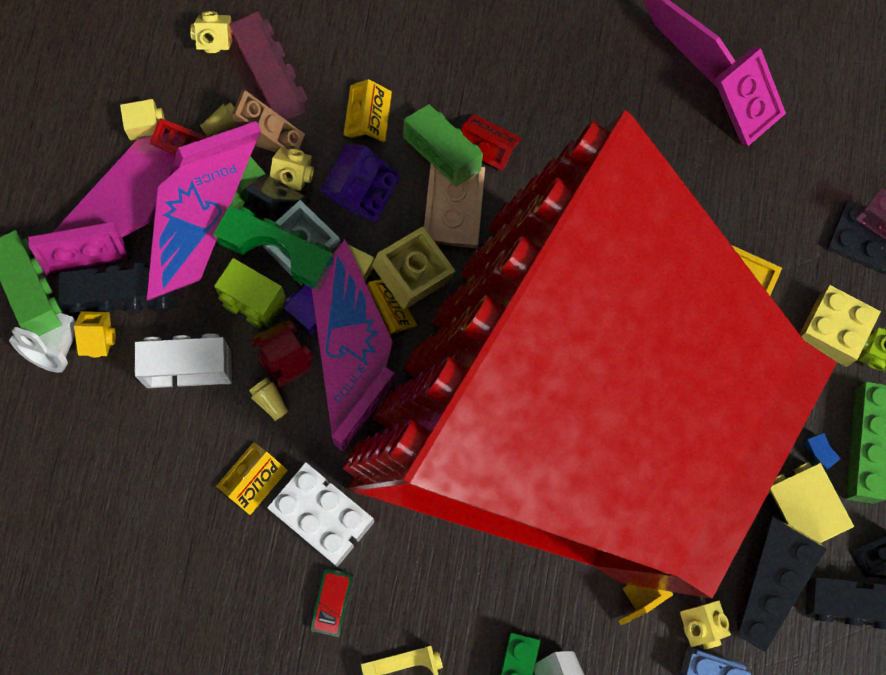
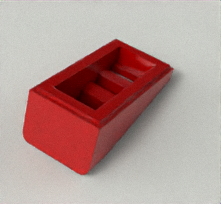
M160 118L150 144L176 156L178 148L184 145L186 139L190 140L191 144L208 137ZM165 129H168L170 133L166 142L161 141ZM178 134L180 138L177 146L171 145L175 135Z

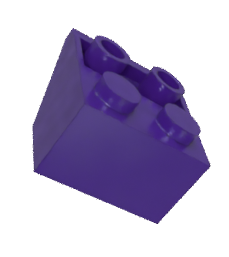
M345 145L320 191L337 205L372 222H377L401 176L365 145Z

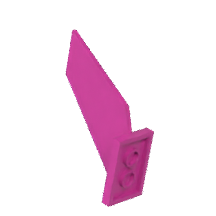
M644 0L654 25L718 88L741 144L749 146L786 114L761 48L753 46L735 61L719 36L670 0Z
M169 133L163 134L161 141L166 142ZM175 135L171 145L177 146L180 135ZM152 136L137 139L52 233L28 237L29 248L45 274L129 260L128 249L122 237L150 222L156 207L157 188L173 174L172 165L175 156L151 145ZM188 139L185 140L183 146L187 145L189 141Z

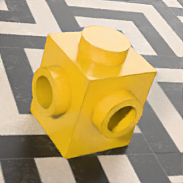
M80 312L74 325L78 356H90L93 358L107 356L111 345H115L116 330L111 328L109 312Z

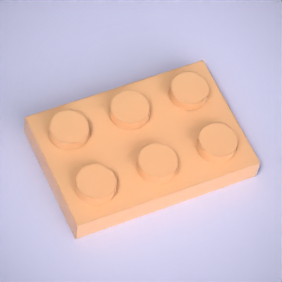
M431 164L424 228L437 245L478 248L485 167H481L479 173L455 187Z

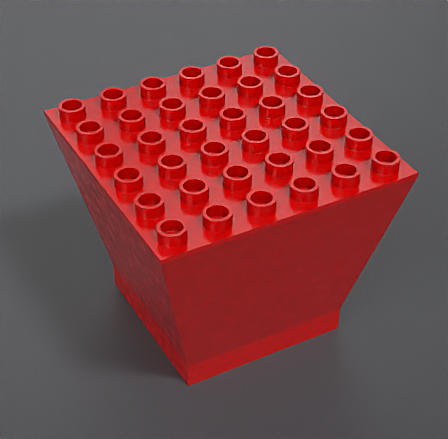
M624 110L606 128L591 120L576 142L570 140L557 159L552 158L540 175L535 174L524 190L520 188L510 203L506 202L502 206L488 229L496 235L495 238L491 236L482 249H476L460 274L462 278L468 281L465 286L460 285L453 296L449 294L435 314L431 323L439 327V331L435 336L431 334L424 343L420 342L405 363L402 371L413 377V379L410 378L405 386L400 384L395 391L390 390L375 412L373 420L384 426L380 433L377 432L373 438L368 436L365 441L360 439L349 454L342 469L353 476L347 486V489L352 492L591 565L620 584L713 598L837 362L803 340L634 117Z

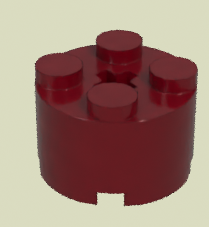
M281 321L251 338L253 348L259 346L261 351L257 355L261 365L273 382L278 380L277 387L279 388L310 371V360L313 359L308 347L305 344L301 346L295 336L298 333L291 321L285 323Z

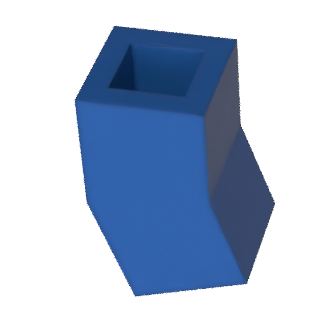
M824 433L803 442L810 459L815 465L821 463L825 471L840 459L830 447Z

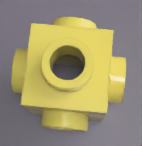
M213 11L203 12L201 15H198L195 23L191 24V39L196 40V49H204L207 53L229 50L232 43L231 15H218L217 12Z
M280 147L272 158L270 177L295 191H301L306 182L310 183L313 177L314 167L310 166L312 156L304 154L303 151L298 149L288 150Z
M720 600L680 612L684 624V632L689 639L691 647L703 644L704 650L722 645L720 639L731 636L729 622L723 613Z

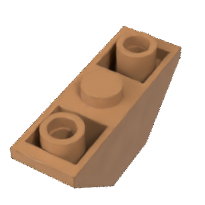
M246 90L241 91L232 113L235 128L257 121L261 132L255 146L276 153L280 147L288 150H299L305 134Z

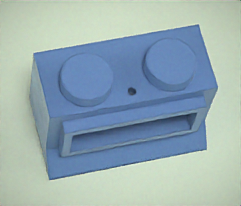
M687 646L680 675H751V673L746 671L747 667L744 664Z

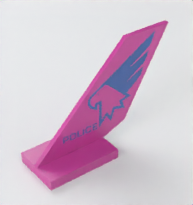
M257 121L178 148L172 165L173 174L157 188L146 301L200 281L216 242L213 234L229 205L232 203L255 143L260 135L261 130Z
M346 240L334 252V263L320 290L317 291L312 288L332 439L334 445L342 451L345 450L394 385V372L387 368L393 341Z

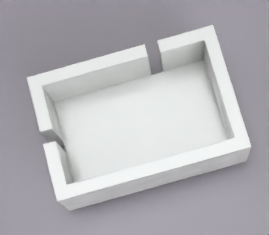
M204 334L200 339H190V336L179 335L174 336L173 340L163 341L159 337L144 338V342H135V377L146 388L173 387L174 375H177L178 387L232 384L231 349L224 338L219 337L218 334Z
M307 463L301 467L268 506V509L336 567L340 565L354 548L353 544L349 541L351 536L359 542L375 522L374 518L333 484L330 483L328 485L327 480Z

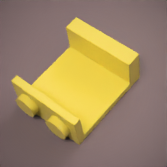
M808 462L793 469L796 475L786 479L784 474L776 477L768 494H772L787 524L820 543L854 527L821 463L811 467Z

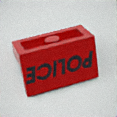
M475 114L464 123L461 129L463 135L472 144H476L483 153L482 161L502 171L506 167L513 149L521 140V137Z

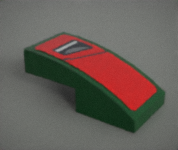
M325 568L310 631L335 637L340 636L354 574Z

